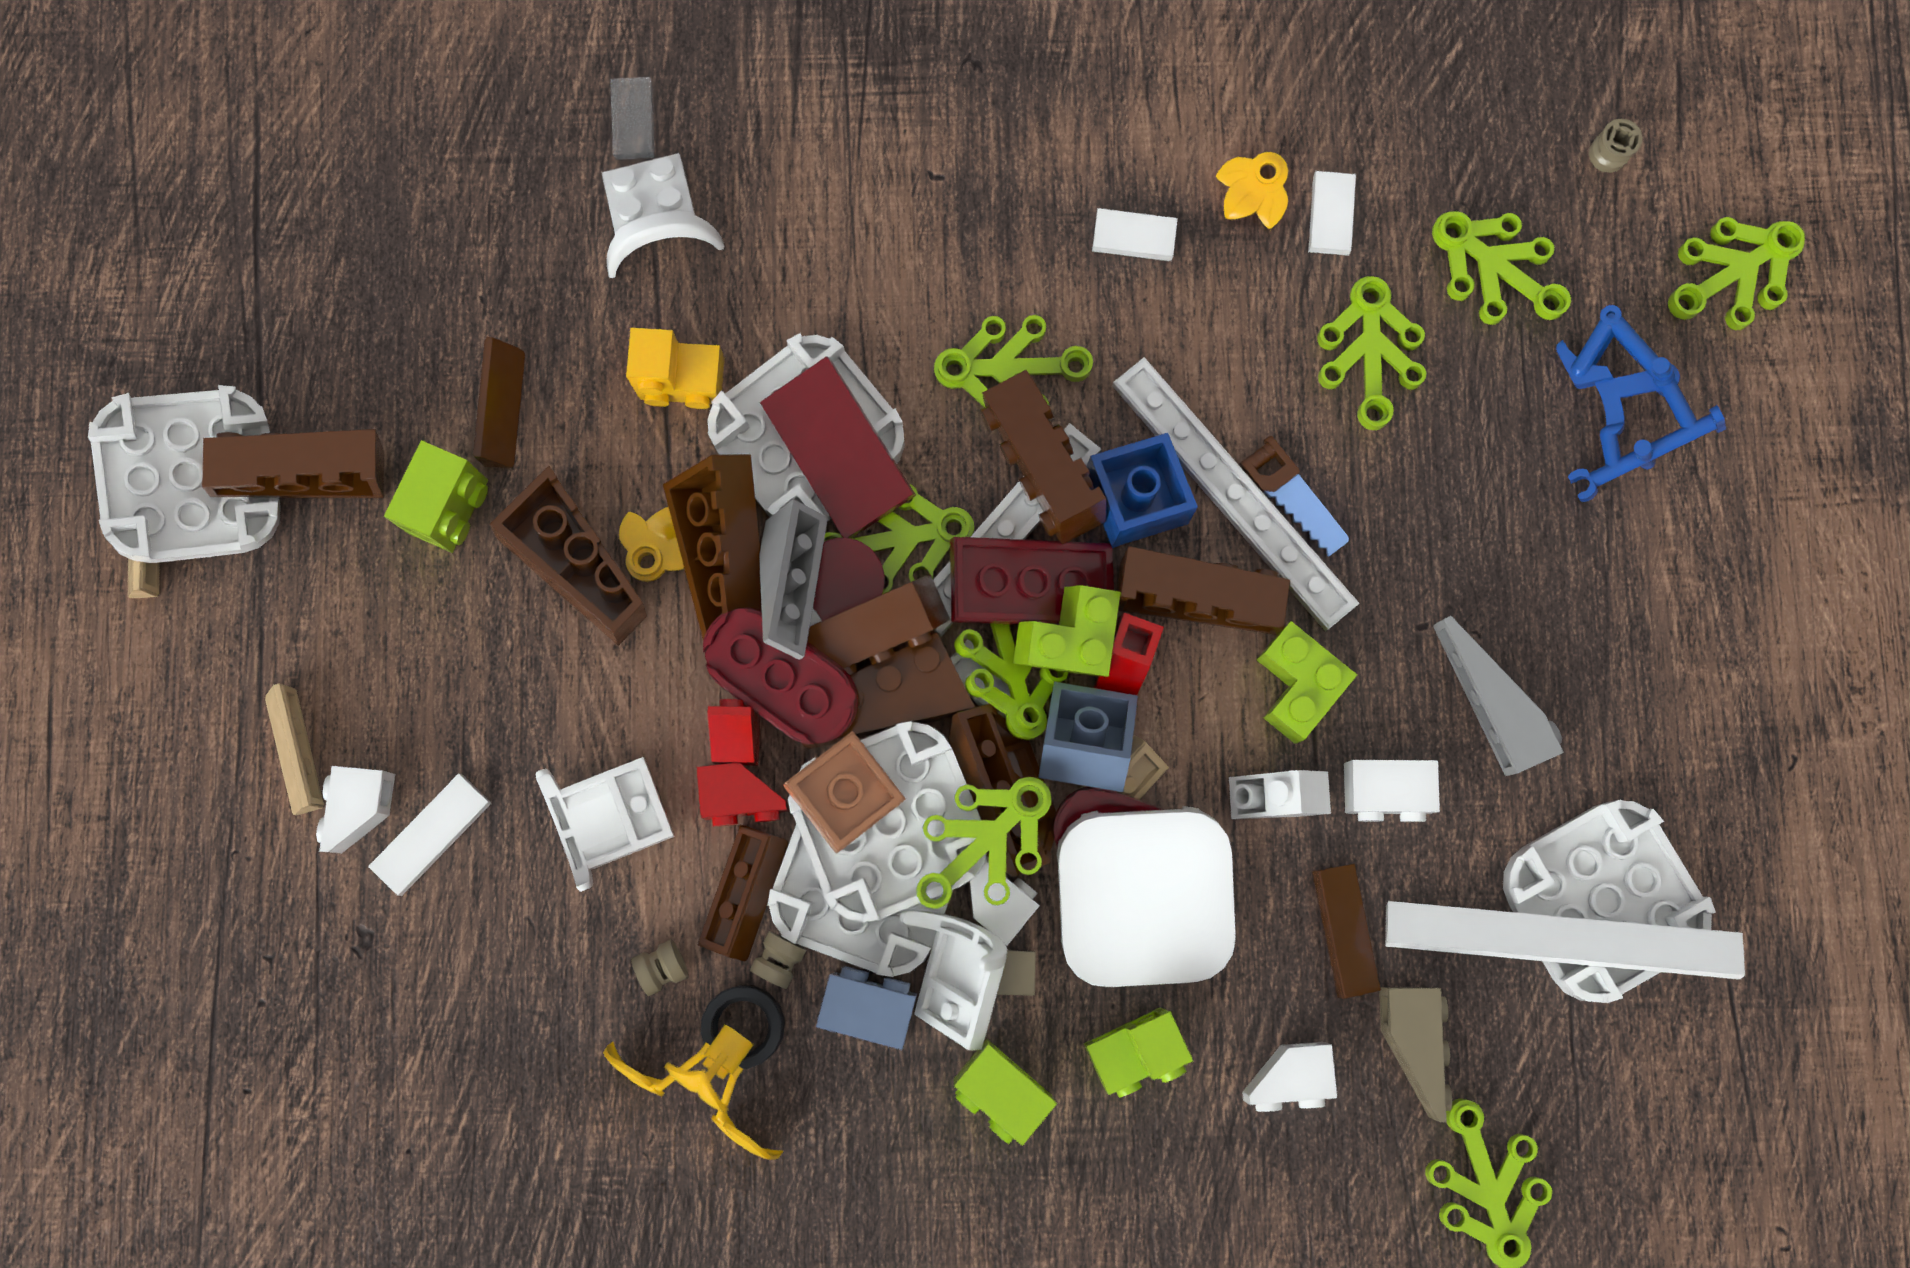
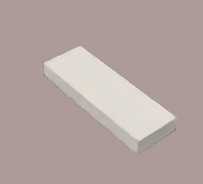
M458 773L368 867L395 894L403 896L489 807L491 802L465 776Z

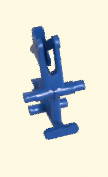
M1608 305L1601 310L1600 321L1578 357L1569 350L1563 340L1557 344V353L1574 386L1578 389L1596 386L1606 414V426L1600 431L1605 465L1590 473L1586 469H1577L1568 475L1571 484L1581 479H1586L1590 482L1589 488L1577 495L1581 502L1593 499L1597 495V487L1637 467L1647 470L1651 469L1656 463V458L1709 432L1716 430L1717 433L1726 430L1724 416L1717 405L1709 409V415L1698 420L1696 419L1678 386L1680 381L1678 369L1668 359L1656 355L1622 317V312L1617 306ZM1613 337H1615L1644 371L1613 378L1607 366H1599L1597 363ZM1653 391L1658 392L1666 399L1681 428L1651 443L1647 440H1639L1634 445V451L1622 457L1618 436L1622 434L1625 428L1621 399Z

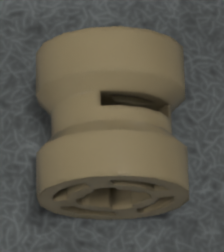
M1621 118L1611 121L1589 147L1591 163L1602 172L1611 173L1620 170L1641 147L1643 139L1641 130L1635 123L1627 119Z
M769 931L763 942L765 949L761 957L755 958L750 971L779 987L788 989L793 979L791 971L796 963L802 961L807 950ZM771 957V958H773V959H775V960H777V961H779V962L785 964L786 966L783 967L782 965H780V964H778V963H776V962H774V961H772V960H769L768 958Z
M672 939L659 944L657 951L650 954L642 952L631 958L636 977L647 996L660 992L666 983H678L689 978L682 955Z

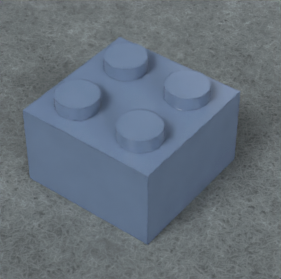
M1054 682L1038 778L1123 792L1131 759L1138 696Z
M847 966L842 967L841 973L834 972L830 974L816 1027L902 1050L917 993L909 991L911 983L889 977L884 978L883 984L868 980L869 972Z

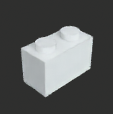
M1351 760L1344 763L1345 813L1358 814V821L1378 822L1384 821V814H1400V822H1426V814L1440 812L1438 761Z

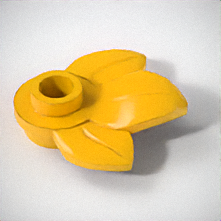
M1264 152L1257 155L1254 159L1236 157L1227 161L1219 169L1216 178L1224 185L1230 187L1224 199L1226 219H1241L1257 212L1259 219L1268 229L1278 224L1288 205V196L1283 187L1288 177V166L1279 154ZM1266 165L1273 166L1276 170L1275 176L1271 179L1263 178L1260 174L1262 167Z
M669 507L656 512L647 521L636 513L628 512L619 528V539L628 551L626 555L627 570L635 579L651 582L660 578L665 571L684 569ZM647 555L653 556V566L647 569L642 568L640 565L641 559Z

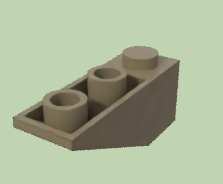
M1380 987L1381 1032L1428 1117L1438 1122H1447L1446 1111H1450L1452 1107V1093L1450 1086L1445 1084L1444 1067H1448L1450 1064L1449 1044L1447 1040H1443V1023H1446L1448 1020L1447 999L1445 996H1441V988Z

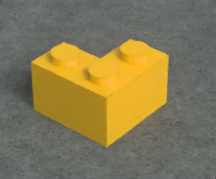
M630 328L626 377L639 399L644 400V403L647 405L665 407L669 405V402H685V406L690 408L707 409L722 390L725 357L719 345L678 343L673 330Z

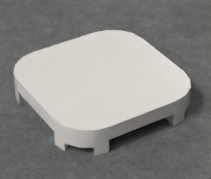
M800 333L786 340L788 345L727 393L724 394L722 390L711 402L712 408L708 417L707 433L719 455L751 454L755 500L769 517L795 499L828 517V521L831 517L760 402L827 356L831 358L896 464L900 461L905 446L903 422L895 408L892 409L848 356L841 343L833 337L829 339L819 335L801 336Z
M218 385L219 390L133 398L130 397L129 393L112 397L113 401L98 412L93 422H89L88 439L91 442L100 512V520L98 521L103 535L120 555L145 563L195 559L248 552L260 548L272 538L280 522L281 508L279 498L210 497L202 488L203 438L216 437V434L222 432L238 433L243 436L270 433L262 406L251 396L236 390L234 386Z
M912 721L895 724V727L860 740L906 800L837 854L791 795L788 797L790 813L793 814L823 890V897L831 909L846 919L862 923L879 920L921 903L917 897V885L920 879L930 873L940 874L976 839L946 837L942 841L934 842L929 840L923 832L925 820L932 815H940L946 820H981L977 808L967 812L961 810L956 805L955 793L959 787L967 785L953 749L946 738L929 725ZM816 757L802 765L800 771L814 761ZM964 790L959 796V801L964 806L973 805L974 801L970 791ZM933 820L928 825L930 835L938 837L944 833L945 826L942 821ZM987 853L952 886V890L963 886L977 876L985 864ZM938 882L930 883L926 889L927 895L932 899L943 894L942 885Z
M1609 801L1588 809L1523 846L1510 858L1504 870L1503 890L1510 908L1516 913L1711 930L1712 913H1716L1711 898L1702 896L1659 824L1664 822V820L1654 809H1648L1634 801ZM1542 961L1552 979L1564 993L1578 1000L1610 1003L1622 999V994L1660 973Z
M1182 806V809L1098 813V811L1081 814L1082 817L1068 826L1062 838L1058 841L1056 854L1058 858L1061 943L1067 964L1077 977L1091 985L1103 987L1193 983L1210 979L1225 968L1233 955L1235 944L1232 850L1228 835L1213 817L1202 812L1199 808Z
M796 824L773 889H770L767 905L770 908L772 921L782 934L781 936L793 944H799L875 972L876 975L893 977L909 973L923 963L932 949L936 930L904 924L900 919L901 913L903 911H926L945 914L948 903L936 909L928 908L919 903L883 919L864 923L846 919L831 909L823 897V890ZM943 894L936 896L932 899H939Z

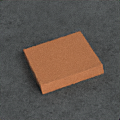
M853 731L783 784L784 788L836 854L906 800Z

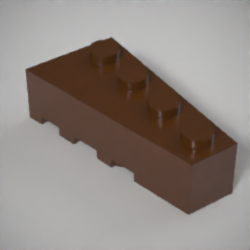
M1024 370L982 392L985 405L984 408L980 409L982 417L991 432L998 429L1004 442L1000 443L999 446L1008 464L1012 466L1017 463L1024 477L1019 479L1020 485L1029 501L1037 499L1043 512L1038 514L1047 534L1050 537L1056 534L1063 545L1105 523L1106 497L1100 487L1094 489L1089 477L1090 472L1082 458L1073 462L1070 456L1074 454L1069 437L1059 424L1053 427L1051 420L1054 419L1051 408L1028 371Z
M751 454L710 455L663 484L703 641L709 626L720 615L738 608L762 610L760 542Z
M550 466L538 475L490 523L496 538L618 646L647 617L642 600L604 548L601 540L580 513L577 505L570 495L567 494Z
M1128 546L1119 568L1116 591L1121 593L1118 611L1277 635L1284 629L1290 579L1279 577V572L1273 570L1256 569L1252 572L1238 569V566L1233 564H1213L1193 558L1179 557Z

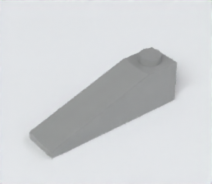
M793 499L766 520L759 558L763 642L800 660L805 657L828 517Z
M1452 616L1433 625L1505 776L1520 773L1564 753L1560 746L1562 737L1555 723L1548 721L1545 713Z

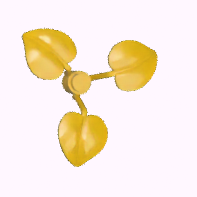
M724 1025L711 1045L705 1043L698 1053L680 1067L667 1062L664 1067L670 1074L664 1079L642 1075L629 1067L618 1054L614 1042L609 1043L605 1048L604 1056L611 1065L645 1090L662 1097L665 1094L662 1090L676 1080L689 1091L698 1093L704 1102L718 1110L716 1116L713 1114L711 1117L713 1122L732 1141L750 1153L768 1160L777 1159L783 1153V1150L760 1147L751 1138L739 1131L727 1114L729 1110L728 1104L737 1077L743 1070L739 1065L753 1046L750 1041L729 1026ZM707 1057L702 1064L708 1069L707 1072L705 1070L688 1071ZM729 1073L730 1075L720 1100L710 1081L715 1075L724 1080Z

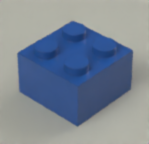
M1168 433L1098 453L1089 458L1087 468L1090 472L1089 477L1094 489L1100 487L1106 497V522L1103 523L1112 548L1187 525L1198 508Z

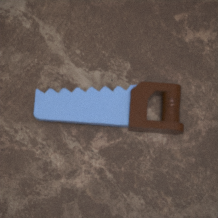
M1268 436L1264 439L1265 445L1240 462L1239 466L1267 497L1275 498L1277 506H1284L1285 514H1292L1294 523H1301L1302 531H1309L1311 540H1318L1319 548H1326L1327 556L1329 557L1349 541L1348 535L1299 475V468L1272 436ZM1274 457L1282 466L1272 475H1260L1257 471Z

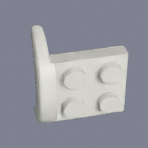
M679 153L602 172L615 236L608 248L606 262L610 278L616 276L617 268L626 256L637 248L657 240L689 237L706 241L718 250L725 248L717 230L708 222L695 215Z
M644 757L563 789H560L548 769L536 772V780L554 820L573 873L576 887L579 891H584L593 886L592 869L675 837Z
M903 911L900 919L904 924L936 930L914 1015L968 1050H982L1006 962L1007 947L1005 943L992 932L965 919L934 912Z

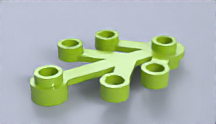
M1446 212L1434 223L1432 235L1435 243L1448 253L1452 279L1447 285V293L1453 300H1465L1474 290V280L1467 274L1466 252L1476 259L1478 263L1484 304L1479 310V316L1484 323L1495 325L1507 313V305L1501 299L1498 276L1534 302L1536 313L1543 319L1555 320L1568 310L1571 304V296L1565 287L1559 284H1550L1542 287L1510 263V261L1529 260L1535 265L1546 263L1554 253V245L1551 240L1545 237H1538L1532 242L1488 247L1477 237L1496 235L1502 241H1510L1516 237L1522 228L1520 218L1513 213H1506L1500 218L1471 221L1462 212ZM1502 223H1510L1513 226L1514 231H1505L1502 227ZM1452 228L1456 230L1458 237H1450L1446 233V229ZM1534 246L1543 247L1546 256L1538 255L1534 250ZM1455 282L1464 283L1467 291H1458L1455 288ZM1543 301H1552L1555 305V310H1549ZM1487 306L1496 307L1499 311V316L1490 315L1487 311Z
M1724 217L1711 228L1710 235L1715 243L1727 245L1734 239L1760 246L1748 253L1706 244L1702 239L1694 237L1688 239L1678 250L1679 259L1686 265H1695L1700 261H1706L1728 267L1699 285L1687 283L1677 288L1668 299V307L1672 315L1683 320L1693 318L1704 309L1706 299L1738 280L1734 306L1726 312L1725 322L1733 330H1742L1751 324L1755 318L1752 305L1759 266L1770 260L1768 284L1758 292L1757 300L1760 306L1772 310L1780 306L1787 299L1788 293L1785 288L1789 260L1794 259L1801 253L1804 247L1805 235L1798 224L1790 221L1776 222L1769 228L1764 229L1738 223L1731 217ZM1720 226L1728 228L1730 236L1724 235L1720 230ZM1777 238L1784 240L1786 248L1779 244ZM1688 246L1694 247L1698 252V256L1689 254ZM1768 291H1773L1777 295V301H1773L1768 297ZM1679 299H1683L1688 303L1689 310L1684 309L1680 305ZM1735 311H1739L1744 315L1745 322L1736 319Z
M1368 276L1358 280L1352 287L1350 292L1351 305L1333 323L1325 324L1317 335V342L1320 347L1325 350H1334L1342 342L1344 332L1362 317L1363 333L1334 362H1328L1322 367L1318 374V380L1326 389L1337 388L1344 380L1345 373L1364 355L1365 400L1358 408L1357 417L1360 424L1366 429L1379 430L1386 426L1394 412L1391 401L1382 395L1381 357L1399 373V382L1406 389H1416L1426 379V370L1423 365L1412 362L1380 331V318L1399 333L1397 337L1398 344L1401 348L1408 351L1415 350L1421 345L1425 338V332L1420 325L1411 323L1390 303L1391 291L1384 280ZM1363 294H1373L1376 298V302H1366L1363 298ZM1411 331L1415 333L1417 342H1409L1405 338V332ZM1324 332H1334L1337 336V341L1329 342L1326 340ZM1325 371H1335L1338 375V380H1328L1325 376ZM1406 371H1415L1419 376V380L1415 382L1409 380ZM1367 410H1376L1380 415V419L1378 421L1369 419Z
M1030 315L1024 319L1022 328L992 359H976L989 343H999L1005 337V322L1000 317L990 316L983 321L982 329L962 349L950 348L943 351L936 358L934 364V373L941 385L950 389L963 388L985 407L982 392L988 389L977 377L992 376L997 382L1001 383L1027 370L1029 375H1063L1069 381L1080 382L1090 375L1093 358L1091 353L1081 346L1069 347L1061 357L1017 358L1031 342H1039L1045 336L1046 323L1044 319L1038 315ZM1035 323L1041 327V331L1038 334H1031L1027 331L1026 327L1029 324ZM995 324L1001 328V332L997 335H990L987 333L986 328L989 325ZM1072 361H1078L1082 364L1083 369L1080 372H1072L1068 364ZM952 364H957L962 368V371L954 376L947 372V368ZM1042 395L1046 400L1047 404L1049 405L1048 399L1044 395Z
M909 484L916 496L913 497L911 502L904 503L898 508L905 511L913 509L928 520L930 524L914 526L892 511L877 521L890 531L852 539L864 543L874 552L894 548L882 565L884 576L889 582L888 587L883 590V595L892 591L893 579L918 543L935 540L922 562L916 563L910 568L909 580L910 582L915 581L913 575L919 569L926 570L934 579L933 572L950 549V539L953 537H971L974 534V522L971 515L958 507H949L942 510L920 496L916 488ZM951 522H956L960 524L962 530L957 535H951L946 531V526ZM828 532L825 533L824 542L843 537L839 533Z
M991 624L1000 657L983 646V639L977 631L972 629L964 630L954 641L956 652L961 657L971 658L985 668L974 670L966 678L965 688L967 692L973 697H981L1006 715L1007 729L1016 738L1025 740L1037 738L1044 732L1047 726V716L1043 707L1053 691L1054 682H1063L1067 678L1068 672L1057 671L1058 678L1051 675L1049 669L1040 668L1039 675L1041 679L1029 696L1025 679L1032 667L1013 664L1015 644L1009 624ZM963 639L970 640L974 649L966 647ZM991 673L1008 684L1011 697L994 687V679ZM974 678H979L983 681L984 689L979 688L975 684ZM1023 712L1030 716L1032 723L1026 721Z
M1025 777L1016 781L1010 790L977 789L972 785H963L957 789L955 803L963 811H973L978 806L1008 807L995 821L946 820L940 815H932L925 820L923 832L931 841L939 842L946 837L976 839L940 874L930 873L920 879L917 885V897L924 906L936 909L946 905L952 896V886L988 851L989 873L988 883L984 887V897L992 905L1004 904L1010 896V888L1006 883L1007 833L1019 821L1021 822V851L1015 859L1016 867L1021 873L1026 875L1034 874L1040 869L1042 859L1037 852L1038 819L1048 812L1051 806V793L1043 781L1034 777ZM964 790H971L976 794V802L973 805L964 806L959 801V796ZM1032 791L1037 795L1038 803L1034 807L1027 808L1022 804L1021 796L1024 792ZM933 820L943 822L945 830L941 836L934 837L929 834L928 825ZM1025 853H1032L1037 859V865L1032 870H1025L1020 865V858ZM932 882H938L943 887V895L939 899H931L927 895V886ZM995 883L1003 885L1006 891L1004 898L999 901L992 900L988 894L989 887Z
M1462 1098L1452 1101L1451 1110L1446 1111V1123L1454 1132L1462 1134L1478 1184L1456 1173L1449 1163L1441 1159L1430 1161L1426 1166L1425 1175L1427 1180L1436 1187L1449 1188L1486 1208L1492 1227L1469 1217L1468 1211L1455 1202L1446 1203L1441 1207L1439 1212L1440 1221L1452 1231H1463L1485 1243L1489 1258L1501 1268H1520L1528 1261L1531 1254V1242L1526 1232L1538 1207L1550 1201L1552 1189L1547 1181L1539 1177H1529L1522 1184L1521 1192L1523 1197L1511 1220H1509L1505 1203L1524 1163L1530 1162L1536 1157L1538 1152L1537 1144L1531 1137L1524 1134L1513 1135L1508 1140V1153L1495 1177L1480 1132L1484 1123L1483 1111L1473 1101ZM1466 1110H1470L1474 1116L1473 1122L1468 1126H1464L1461 1122V1115ZM1525 1140L1528 1143V1152L1523 1156H1519L1516 1152V1146L1518 1142ZM1438 1166H1444L1447 1170L1446 1178L1442 1181L1434 1179V1170ZM1536 1183H1540L1543 1193L1539 1198L1533 1199L1530 1194L1531 1187ZM1453 1209H1458L1461 1213V1219L1457 1224H1450L1448 1222V1214ZM1508 1240H1514L1516 1243V1250L1511 1255H1506L1503 1250L1504 1244Z

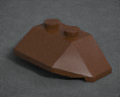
M986 704L958 712L952 716L949 745L953 749L967 785L975 786L977 789L1010 790L1016 781L1025 777H1034L1045 783L1044 779L1038 778L1040 768L1029 740L1013 736L1007 729L1006 718L998 714V710L994 706ZM969 790L975 803L976 794L973 791ZM1027 791L1022 794L1021 802L1025 807L1032 808L1038 803V797L1034 792ZM1052 800L1048 812L1038 819L1037 852L1042 859L1041 867L1051 864L1052 858L1050 851L1055 837L1053 820L1056 813ZM978 806L977 811L981 820L995 821L1008 807ZM1020 821L1007 833L1006 872L1012 877L1023 874L1017 869L1015 864L1016 856L1021 851ZM1025 853L1020 858V865L1025 870H1032L1037 865V859L1032 853Z

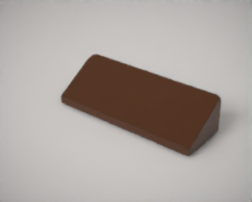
M486 337L484 341L473 456L484 467L512 468L515 465L525 352L494 337Z
M740 824L699 938L698 946L729 958L747 961L768 904L770 889H773L788 847L787 840Z
M1355 864L1312 871L1338 998L1345 999L1381 991Z

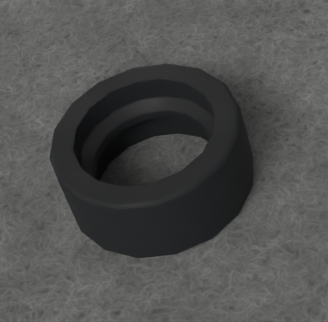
M738 985L720 992L708 1003L701 1020V1037L704 1044L708 1043L711 1045L719 1034L718 1020L722 1012L730 1004L738 1001H750L758 1005L766 1014L768 1034L764 1042L757 1049L748 1052L739 1066L742 1069H749L764 1063L777 1051L784 1037L785 1019L780 1004L769 992L756 986Z

